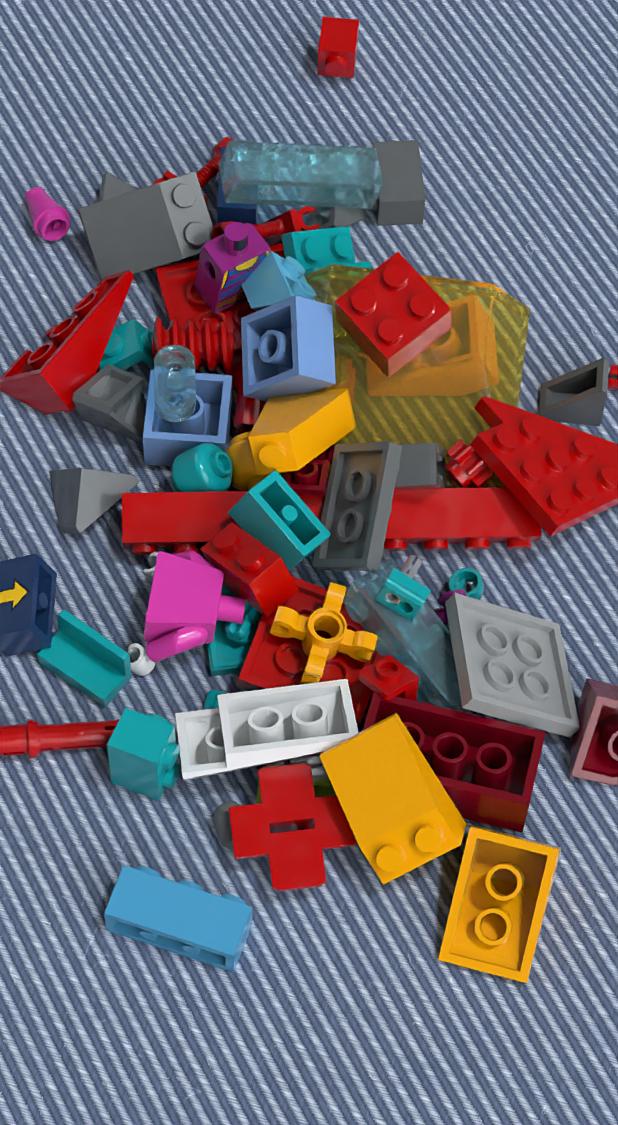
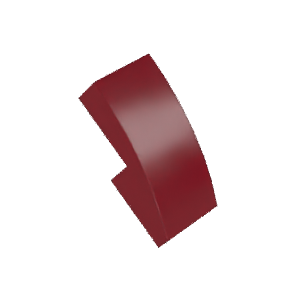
M335 444L299 470L285 473L284 480L296 494L325 496Z

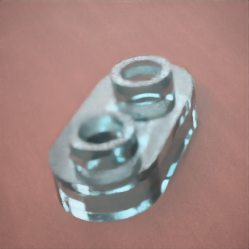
M180 345L166 346L158 351L154 358L155 410L162 419L169 422L184 421L190 418L196 409L195 357L189 349ZM173 369H178V370H180V372H169V371H171V370H173ZM172 403L181 404L179 406H171Z

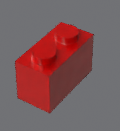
M233 522L218 532L201 548L206 560L224 573L223 585L240 598L246 599L248 604L267 618L278 609V606H282L299 591L282 558Z

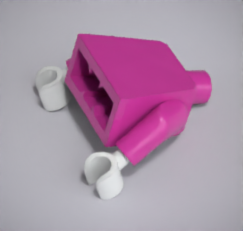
M189 550L174 554L158 551V553H151L148 557V561L153 568L142 571L152 584L143 641L147 642L145 649L142 645L134 643L128 647L127 651L133 659H138L130 663L131 671L139 676L149 674L153 670L155 663L201 646L203 643L213 642L217 620L242 624L246 599L221 595L224 573L216 569L215 566L196 551Z

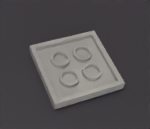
M454 593L445 602L462 708L566 737H571L580 729L560 625Z

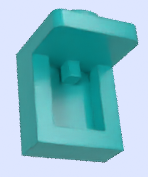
M134 318L114 328L99 364L100 370L107 364L125 370L140 361L145 362L152 369L159 367L160 364L157 357L152 362L153 330L146 329Z

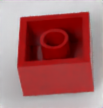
M396 252L334 301L336 321L388 378L451 329L452 309L399 252Z

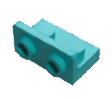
M349 226L290 232L281 235L285 258L290 256L305 269V279L310 286L330 283L329 277L333 276L336 283L359 279L358 272L371 269L370 261L355 262Z

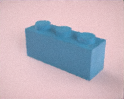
M123 865L105 909L104 918L107 931L234 972L252 926V907L248 906L241 898L231 894H222L220 897L205 892L200 885L188 880H180L177 883L162 878L157 871L151 868L138 866L134 869Z

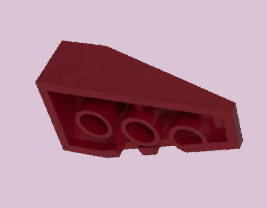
M587 678L576 709L580 729L572 735L569 773L574 777L608 785H618V686Z

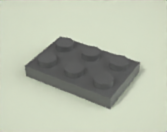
M392 442L335 444L321 523L331 535L315 549L312 567L324 571H379L384 553L388 520L392 511L396 478L400 468L401 445Z

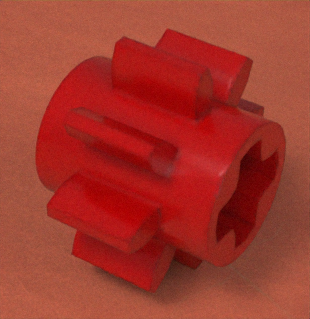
M462 439L458 440L446 451L447 454L445 456L450 461L443 468L458 487L467 488L472 484L474 488H481L492 479L493 473L488 469L490 467L471 445L467 446Z

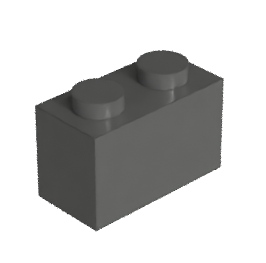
M418 140L373 142L372 158H365L366 181H373V187L368 188V203L370 211L376 210L378 226L423 224L426 199Z

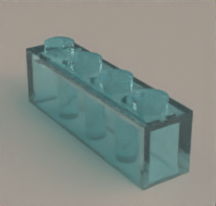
M246 140L228 141L219 163L226 203L372 208L384 186L376 148L286 144L284 142L263 143Z
M392 558L380 564L379 571H369L353 581L343 599L347 613L352 620L360 623L366 632L378 636L375 649L382 656L390 654L419 676L417 697L421 702L473 715L477 712L462 708L450 631L429 604L425 601L411 622L375 600L393 569L401 570Z

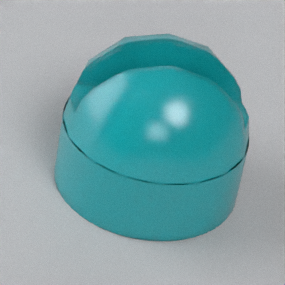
M461 568L455 571L449 579L450 591L466 590V582H473L471 591L466 594L468 597L480 600L484 593V584L480 573L473 568Z

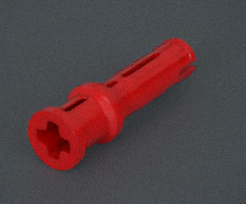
M27 719L26 724L0 725V757L27 754L31 759L40 756V751L107 747V743L119 719L39 725L38 721Z

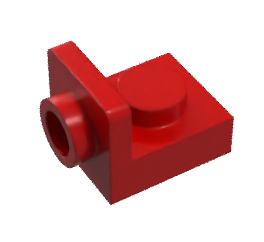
M390 654L359 671V680L370 688L373 693L375 691L382 699L390 700L397 696L416 701L419 676Z

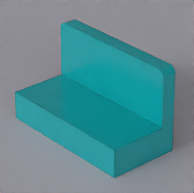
M63 609L57 615L59 631L53 636L51 647L42 649L37 654L38 663L103 708H106L132 678L130 655Z

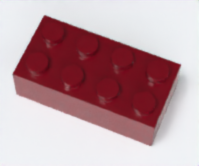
M374 691L363 730L397 713L464 819L523 833L545 731L397 696L390 700H384Z

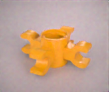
M330 582L322 608L315 610L310 617L299 615L293 609L278 606L270 633L282 638L293 637L301 640L303 651L308 656L301 683L319 682L326 661L335 657L338 651L348 654L355 660L366 663L370 662L378 636L366 631L355 632L347 629L346 620L340 613L347 588L345 586ZM315 631H326L332 638H322Z

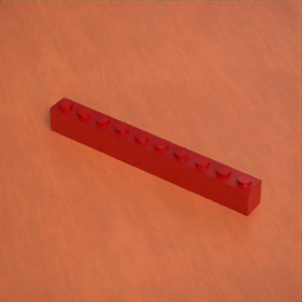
M507 487L394 489L392 511L388 520L384 551L407 550V544H423V550L441 551L447 550L448 544L465 543L466 550L489 549L490 543H506V549L531 548V542H537L541 538L542 531L538 522ZM248 491L122 493L124 549H132L133 555H150L157 552V548H173L174 553L189 550L199 553V547H203L231 522L240 527L228 512ZM298 495L321 522L325 496Z

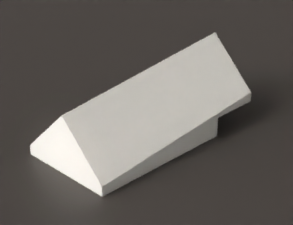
M347 679L217 695L218 708L175 713L183 781L319 754L358 733Z

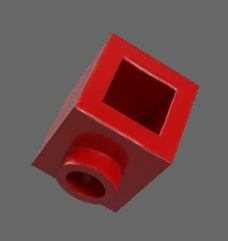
M322 17L317 75L354 78L359 20Z

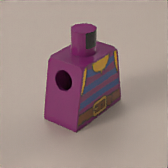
M232 222L225 227L223 235L206 242L201 247L194 286L214 314L247 299L241 285L271 252L269 245L252 224Z

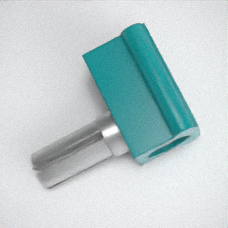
M415 555L408 557L400 571L395 568L393 569L375 599L411 622L431 592L430 589L413 580L422 564L420 558L417 559L409 574L406 573L415 559Z

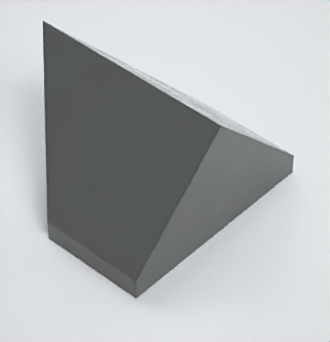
M601 358L542 383L539 416L556 422L600 426L607 398L609 361L606 358Z
M107 364L74 392L72 400L83 421L143 444L146 402L142 386L144 378Z
M88 468L49 471L59 528L64 534L81 533L121 499L122 493H128L140 481L135 475Z

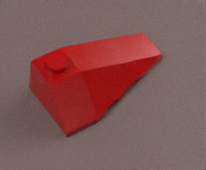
M127 270L109 275L98 283L73 306L72 311L75 316L66 318L57 326L53 325L44 333L49 339L45 344L33 353L27 349L0 377V391L46 415L62 411L69 413L76 409L72 400L73 394L96 375L134 278L132 272Z

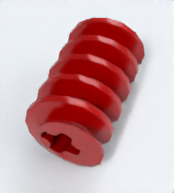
M156 317L153 327L152 362L157 357L160 367L167 369L171 358H174L176 368L183 370L187 359H190L193 370L199 371L203 360H206L209 371L215 372L221 360L225 371H232L235 353V327L232 333H229L225 321H220L216 332H212L209 320H204L200 331H196L193 319H188L184 330H180L177 319L172 318L167 330L163 328L161 318Z

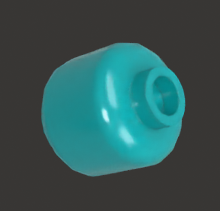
M201 443L182 452L175 458L171 472L172 485L176 492L226 491L232 482V461L228 454L222 451L220 447L212 443Z

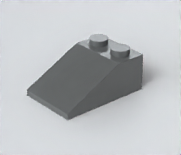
M196 171L77 209L100 281L106 276L130 270L132 274L199 254L201 247L206 242L212 240L213 225Z

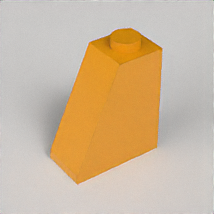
M348 388L268 398L248 436L257 475L271 474L275 470L278 473L297 471L354 430L356 423Z

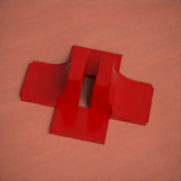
M299 763L262 767V770H258L261 803L229 807L234 858L268 856L273 890L286 891L322 887V884H327L322 850L356 845L353 831L337 795L315 797L311 764Z

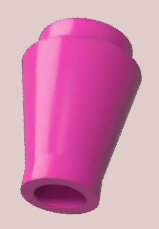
M34 187L30 189L25 195V202L30 212L35 233L48 241H55L65 236L70 227L69 213L51 198L43 188Z

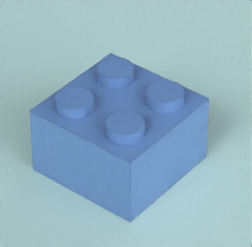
M295 295L241 318L244 396L267 402L268 398L316 392L336 384L332 305Z
M151 370L143 431L145 465L172 467L178 455L201 443H212L226 453L229 444L233 404L232 375Z

